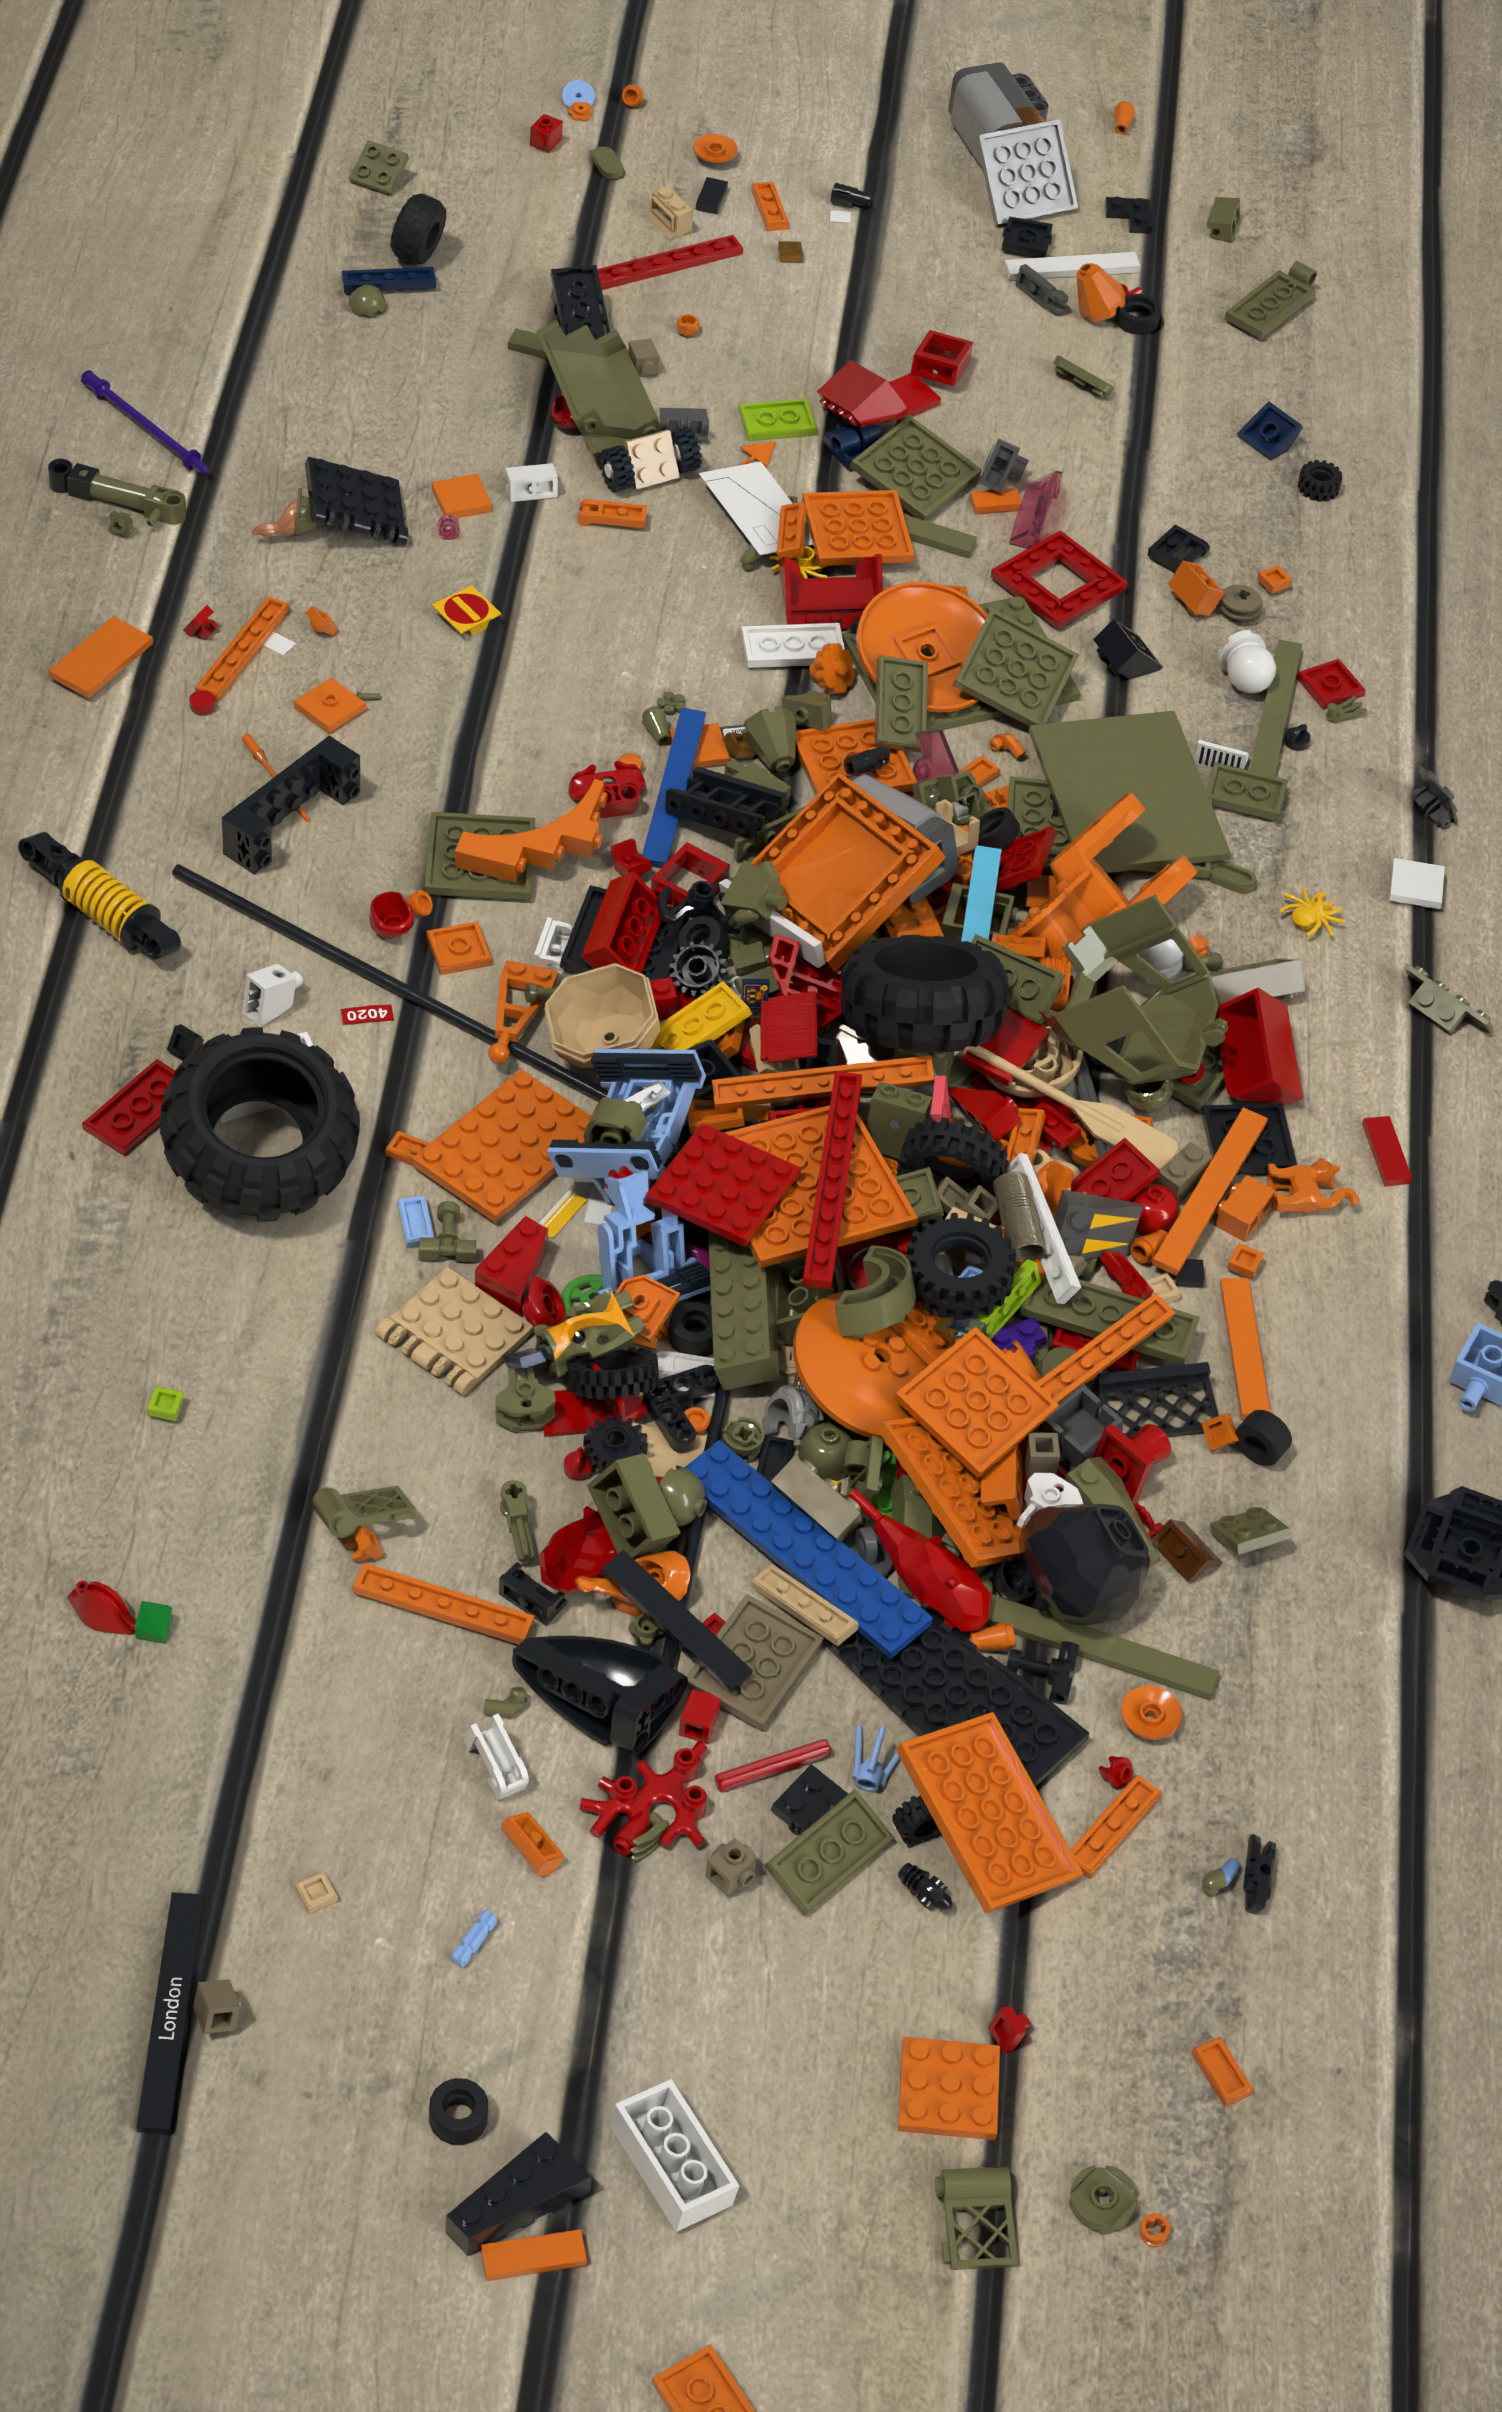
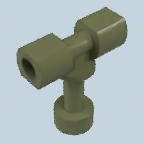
M453 1201L441 1202L437 1207V1218L443 1223L442 1233L437 1238L420 1237L418 1259L438 1260L439 1255L455 1256V1261L475 1262L476 1240H460L458 1235L454 1233V1223L460 1218V1206Z

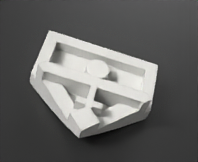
M658 1081L624 1101L639 1103L643 1111L669 1096L671 1092L661 1081Z

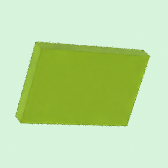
M808 399L739 404L738 412L748 441L817 435V426Z

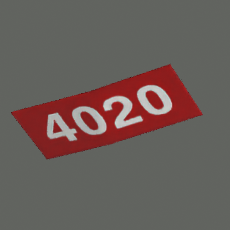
M392 1004L341 1009L343 1025L394 1021Z

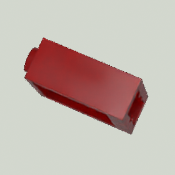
M929 330L914 353L910 374L955 386L970 363L973 342Z
M686 842L652 877L651 890L659 897L662 889L669 887L671 895L668 898L667 904L675 908L687 897L688 891L669 881L684 868L707 880L706 882L712 885L716 896L720 892L719 882L724 879L729 880L730 864Z

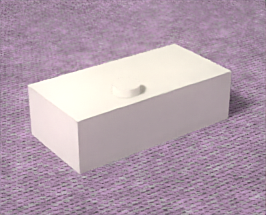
M672 2079L615 2104L609 2126L675 2232L733 2205L739 2184Z

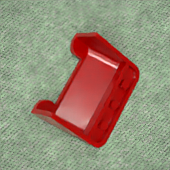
M875 554L871 557L860 559L855 567L856 577L801 578L800 566L796 561L789 559V556L779 559V574L788 625L840 623V628L846 629L863 613L869 602L883 591L882 554Z

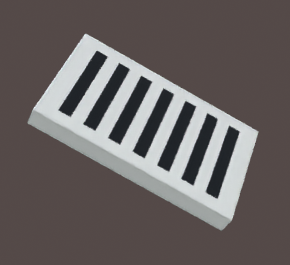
M1199 740L1194 761L1197 766L1213 770L1215 762L1245 769L1249 754Z

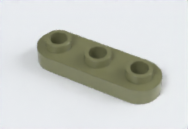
M1056 356L1053 362L1056 365L1054 370L1064 376H1067L1068 373L1074 375L1073 380L1084 387L1088 383L1093 386L1091 391L1101 397H1104L1105 394L1110 396L1114 389L1112 385L1063 357Z

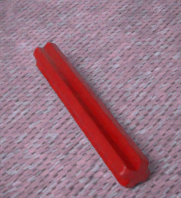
M826 1739L812 1742L715 1775V1784L717 1789L723 1792L829 1757L831 1755V1748Z

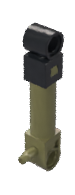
M62 458L52 460L48 465L49 485L54 492H68L69 496L90 502L95 497L144 511V517L148 518L146 521L148 526H153L157 521L177 525L183 523L186 519L185 495L178 490L154 484L151 488H146L100 475L99 469L76 463L73 468L69 460Z

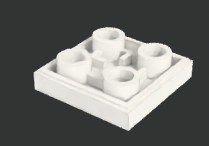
M1394 858L1389 901L1440 909L1445 866Z

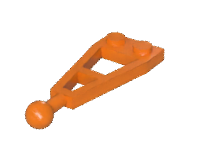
M506 960L499 981L495 1038L498 1039V1042L492 1044L488 1050V1057L493 1063L502 1064L508 1060L510 1056V1051L507 1047L509 1041L517 1042L548 1000L536 999L535 1003H531L529 1007L506 1003L507 986L525 990L527 984H535L536 988H554L558 980V971ZM504 1016L519 1019L513 1028L503 1026Z

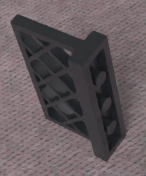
M1208 1362L1103 1373L1097 1375L1093 1384L1094 1394L1101 1400L1100 1409L1106 1404L1124 1420L1123 1423L1129 1426L1130 1429L1127 1433L1123 1434L1129 1439L1142 1428L1138 1424L1144 1416L1157 1423L1159 1428L1163 1427L1164 1429L1162 1430L1167 1437L1204 1433L1202 1424L1194 1419L1200 1409L1210 1415L1211 1419L1219 1416L1209 1379L1211 1371ZM1203 1386L1205 1397L1202 1401L1187 1393L1191 1387ZM1164 1390H1172L1179 1395L1174 1404L1160 1396ZM1136 1393H1144L1152 1398L1146 1408L1132 1399ZM1116 1396L1124 1401V1403L1117 1411L1107 1404L1106 1397ZM1183 1398L1196 1406L1191 1416L1177 1407ZM1155 1401L1169 1410L1163 1419L1149 1410ZM1127 1405L1141 1413L1135 1422L1122 1414ZM1172 1412L1186 1421L1182 1427L1175 1428L1166 1422Z

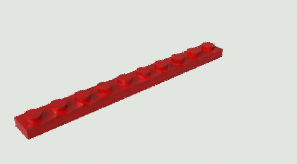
M835 1071L803 1275V1286L831 1289L863 1074Z

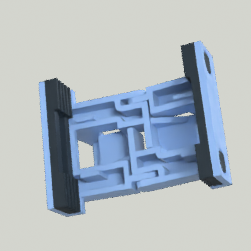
M596 1049L590 1061L593 1063V1067H595L594 1070L597 1071L598 1079L601 1080V1086L610 1087L607 1094L608 1098L626 1100L642 1091L643 1087H649L658 1081H661L671 1094L660 1100L656 1109H649L648 1107L642 1111L648 1122V1128L642 1141H628L627 1144L578 1143V1140L553 1139L547 1153L558 1177H571L576 1182H593L605 1202L613 1203L604 1190L606 1187L604 1178L608 1177L610 1170L614 1169L619 1173V1168L626 1166L629 1170L633 1168L642 1171L646 1170L648 1172V1186L650 1190L655 1179H658L665 1170L664 1164L673 1150L672 1145L677 1143L682 1127L687 1124V1113L696 1088H702L706 1077L696 1050ZM646 1197L643 1198V1204H650L646 1202Z

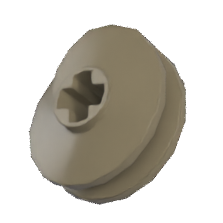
M1231 585L1223 589L1225 594L1219 601V607L1225 615L1231 617L1235 623L1241 626H1249L1260 619L1263 599L1257 591L1245 585Z

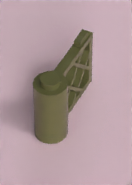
M399 1486L342 1495L336 1489L326 1487L316 1492L312 1500L313 1509L332 1535L337 1538L350 1536L354 1533L357 1526L416 1517V1508Z
M1008 2166L941 2170L940 2176L935 2177L936 2197H942L945 2211L948 2241L941 2243L943 2263H950V2270L1017 2267L1018 2257L1011 2203V2177ZM1004 2208L1005 2221L998 2229L983 2217L989 2209ZM975 2209L983 2210L980 2213H978ZM953 2210H966L975 2218L965 2231L954 2222ZM978 2222L993 2233L984 2246L969 2235V2232ZM1005 2227H1006L1007 2237L1002 2233V2231H1003V2229H1004ZM955 2232H957L960 2235V2237L957 2240L955 2238ZM996 2238H999L1008 2246L1009 2258H996L987 2248ZM963 2239L979 2251L972 2260H958L957 2246ZM981 2255H983V2256H985L987 2259H979V2258L981 2257Z

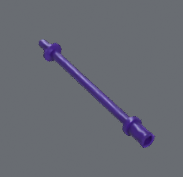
M87 370L82 374L81 382L89 387L96 397L108 399L183 459L182 465L187 470L195 468L203 475L209 473V467L200 460L201 454L197 450L188 451L110 390V383L107 380L100 379L91 370Z

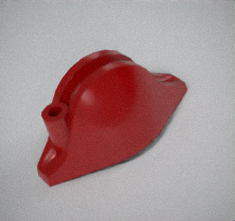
M79 1581L76 1584V1589H73L68 1595V1601L86 1626L102 1632L133 1635L135 1633L136 1621L122 1596L112 1587L96 1581H92L89 1584L86 1581Z

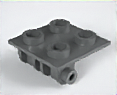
M659 409L660 425L663 431H673L688 427L692 429V432H695V438H698L699 441H708L709 420H707V409Z
M1420 765L1419 770L1424 787L1421 789L1416 788L1412 792L1413 801L1426 812L1427 816L1438 827H1447L1450 824V820L1457 824V808L1452 801L1454 799L1452 792L1446 786L1442 787L1439 784L1436 775L1431 770L1427 772Z

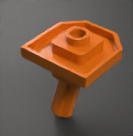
M645 1275L623 1280L615 1294L628 1291L633 1306L623 1311L626 1320L639 1315L645 1325L644 1331L637 1336L650 1343L654 1337L661 1341L664 1338H668L669 1327L665 1320L680 1299V1293Z

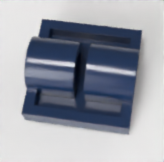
M850 424L824 433L823 442L849 469L853 459L882 437V431L879 424L859 427L858 425L854 427Z

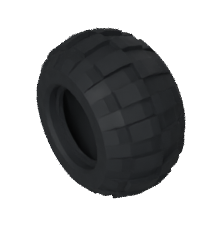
M262 1027L243 1028L240 1035L232 1037L229 1034L225 1035L223 1033L203 1044L202 1050L197 1054L192 1052L175 1070L172 1081L165 1089L160 1114V1135L164 1144V1154L176 1177L181 1176L185 1181L184 1186L187 1191L202 1204L204 1202H211L218 1206L219 1213L235 1219H238L240 1214L257 1216L258 1222L277 1221L280 1214L287 1212L294 1213L296 1216L317 1204L318 1198L323 1194L329 1195L345 1177L346 1170L354 1159L360 1132V1113L354 1100L355 1093L344 1072L339 1073L334 1068L332 1057L318 1045L316 1047L314 1045L309 1047L301 1043L300 1035L281 1030L280 1035L263 1033ZM262 1101L279 1106L294 1118L300 1128L303 1143L294 1150L279 1156L254 1157L230 1148L219 1139L214 1129L221 1116L232 1107L245 1102Z

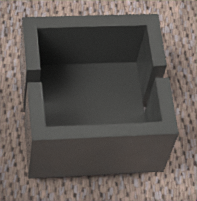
M1082 1384L1058 1403L1057 1411L1040 1424L1039 1433H1058L1059 1450L1062 1449V1456L1076 1468L1088 1458H1093L1104 1428L1113 1424L1122 1432L1124 1420L1106 1404L1101 1407L1100 1411L1101 1400Z

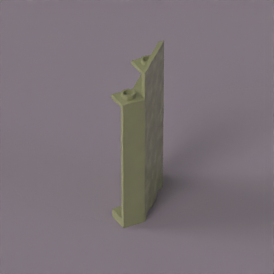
M557 320L536 331L572 417L584 436L591 455L600 456V452L603 449L618 445L624 446L623 441L663 431L626 345L617 329L595 340L587 325L565 335Z

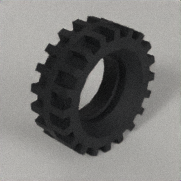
M944 1117L941 1118L940 1122L929 1118L925 1125L919 1121L915 1124L914 1128L910 1127L899 1156L897 1172L902 1169L917 1171L930 1167L936 1188L941 1180L947 1176L967 1193H970L980 1185L995 1197L993 1182L1000 1175L1006 1173L1009 1163L1007 1160L1008 1153L1007 1151H1001L1003 1144L1000 1141H992L993 1135L990 1132L983 1134L978 1131L979 1126L975 1124L969 1127L964 1125L963 1120L959 1119L957 1123H953ZM936 1156L957 1159L971 1167L950 1165Z
M951 1213L950 1219L944 1220L939 1215L935 1217L934 1224L930 1225L927 1221L921 1224V1233L914 1231L911 1243L908 1242L906 1257L911 1265L916 1302L923 1300V1309L929 1312L932 1308L938 1310L939 1317L944 1318L946 1313L955 1315L954 1320L961 1321L962 1315L969 1314L971 1320L978 1319L979 1312L984 1311L986 1315L993 1313L994 1304L999 1307L1004 1304L1005 1295L1010 1296L1012 1290L1016 1251L1011 1249L1012 1240L1009 1236L1002 1238L1003 1229L999 1225L993 1229L989 1227V1219L983 1218L979 1222L974 1220V1214L968 1213L967 1218H958L957 1213ZM948 1249H965L982 1256L987 1263V1267L978 1275L958 1278L941 1271L934 1263V1259L940 1252Z

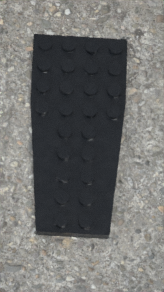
M932 1620L931 1626L891 1659L857 1631L839 1646H836L824 1637L823 1643L919 1737L994 1712L1035 1788L1088 1740L1089 1732L1014 1671L991 1655L986 1658L977 1651V1646L968 1639L962 1641L952 1634V1628L944 1622L939 1625Z

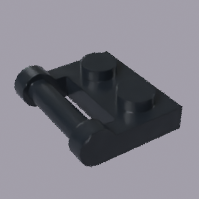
M1174 525L1149 547L1147 556L1171 568L1175 574L1182 561L1193 563L1199 556H1204L1210 550V546L1205 540ZM1189 546L1194 548L1182 560L1177 558Z

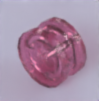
M451 515L440 518L438 521L439 536L445 540L457 538L460 534L458 519Z

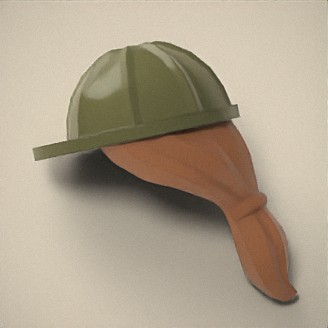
M298 488L297 499L286 507L277 522L265 523L255 527L252 531L253 536L257 534L265 537L273 534L285 536L297 534V536H300V534L312 531L317 526V523H313L311 520L310 501L308 497L302 496V488Z

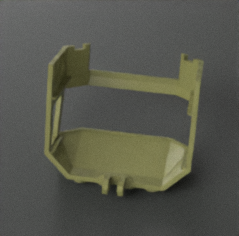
M1153 895L1088 923L1081 930L1083 935L1075 943L1068 941L1061 948L1077 969L1078 974L1065 1010L1060 1012L1053 1011L1052 1013L1045 1007L1038 1010L1060 1040L1071 1047L1087 1052L1112 1068L1115 1077L1131 1084L1172 1080L1196 1073L1199 1070L1206 1045L1215 1047L1225 1040L1224 1033L1228 1030V1024L1223 1018L1215 1020L1219 1006L1210 971L1156 895ZM1172 939L1196 972L1171 981L1138 955V953ZM1119 961L1159 987V989L1139 1006L1124 985L1090 999L1095 982ZM1126 1036L1120 1055L1106 1045L1109 1042Z

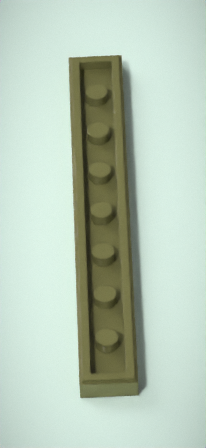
M1278 639L1274 657L1277 667L1276 674L1267 690L1250 771L1275 777L1302 644Z
M993 1594L991 1595L989 1622L986 1624L988 1626H994L1001 1622H1004V1624L1012 1623L1015 1635L1059 1650L1062 1641L1073 1642L1079 1645L1077 1656L1207 1700L1211 1699L1219 1670L1085 1625H1074L1058 1620L1052 1614H1044L1037 1609Z

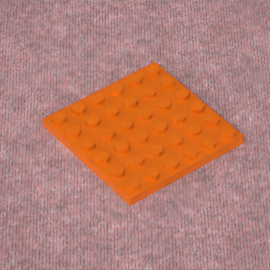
M830 1105L725 1132L732 1137L801 1167L798 1179L748 1243V1247L760 1268L807 1256ZM858 1113L837 1247L917 1226L918 1223L916 1213Z

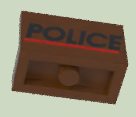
M1169 1519L1151 1540L1189 1582H1194L1209 1565L1219 1567L1223 1563L1198 1535L1182 1521Z

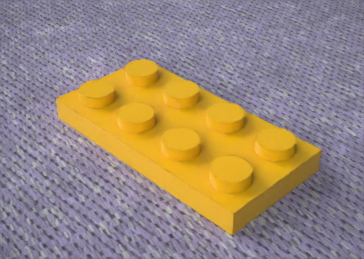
M722 981L662 1022L659 1033L650 1049L686 1050L710 1039L714 1041L752 1015L751 1010Z

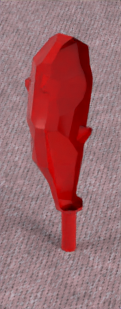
M660 1477L656 1478L658 1485L662 1480ZM586 1506L583 1509L582 1519L562 1527L552 1535L549 1543L539 1554L541 1581L544 1584L565 1594H569L572 1591L585 1593L578 1589L575 1583L577 1577L597 1578L603 1575L601 1573L602 1567L617 1555V1551L598 1511Z
M856 1488L850 1492L848 1497L852 1498L861 1507V1510L875 1523L874 1532L889 1554L898 1577L920 1605L945 1619V1624L952 1629L956 1628L962 1634L979 1632L989 1622L991 1593L980 1580L976 1570L949 1549L941 1546L942 1538L940 1536L927 1538L922 1533L896 1521L890 1516L882 1515Z

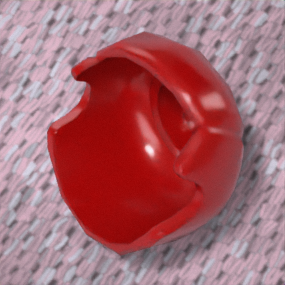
M564 396L555 397L551 406V417L554 423L563 429L574 430L578 428Z

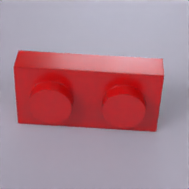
M1045 1101L1033 1108L1045 1111L1041 1136L1059 1150L1064 1149L1081 1138V1129Z

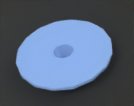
M575 80L569 82L564 87L562 99L568 108L573 106L574 102H588L591 106L595 99V93L587 82Z

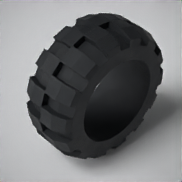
M901 935V937L896 938L884 937L872 940L870 945L862 944L850 955L842 973L840 1008L849 1028L855 1030L856 1035L867 1041L878 1042L880 1046L895 1050H912V1052L920 1053L962 1051L965 1047H977L987 1043L990 1037H995L1006 1018L1008 976L1003 964L991 951H983L981 946L967 941L961 942L950 937L935 935L934 937L920 935Z

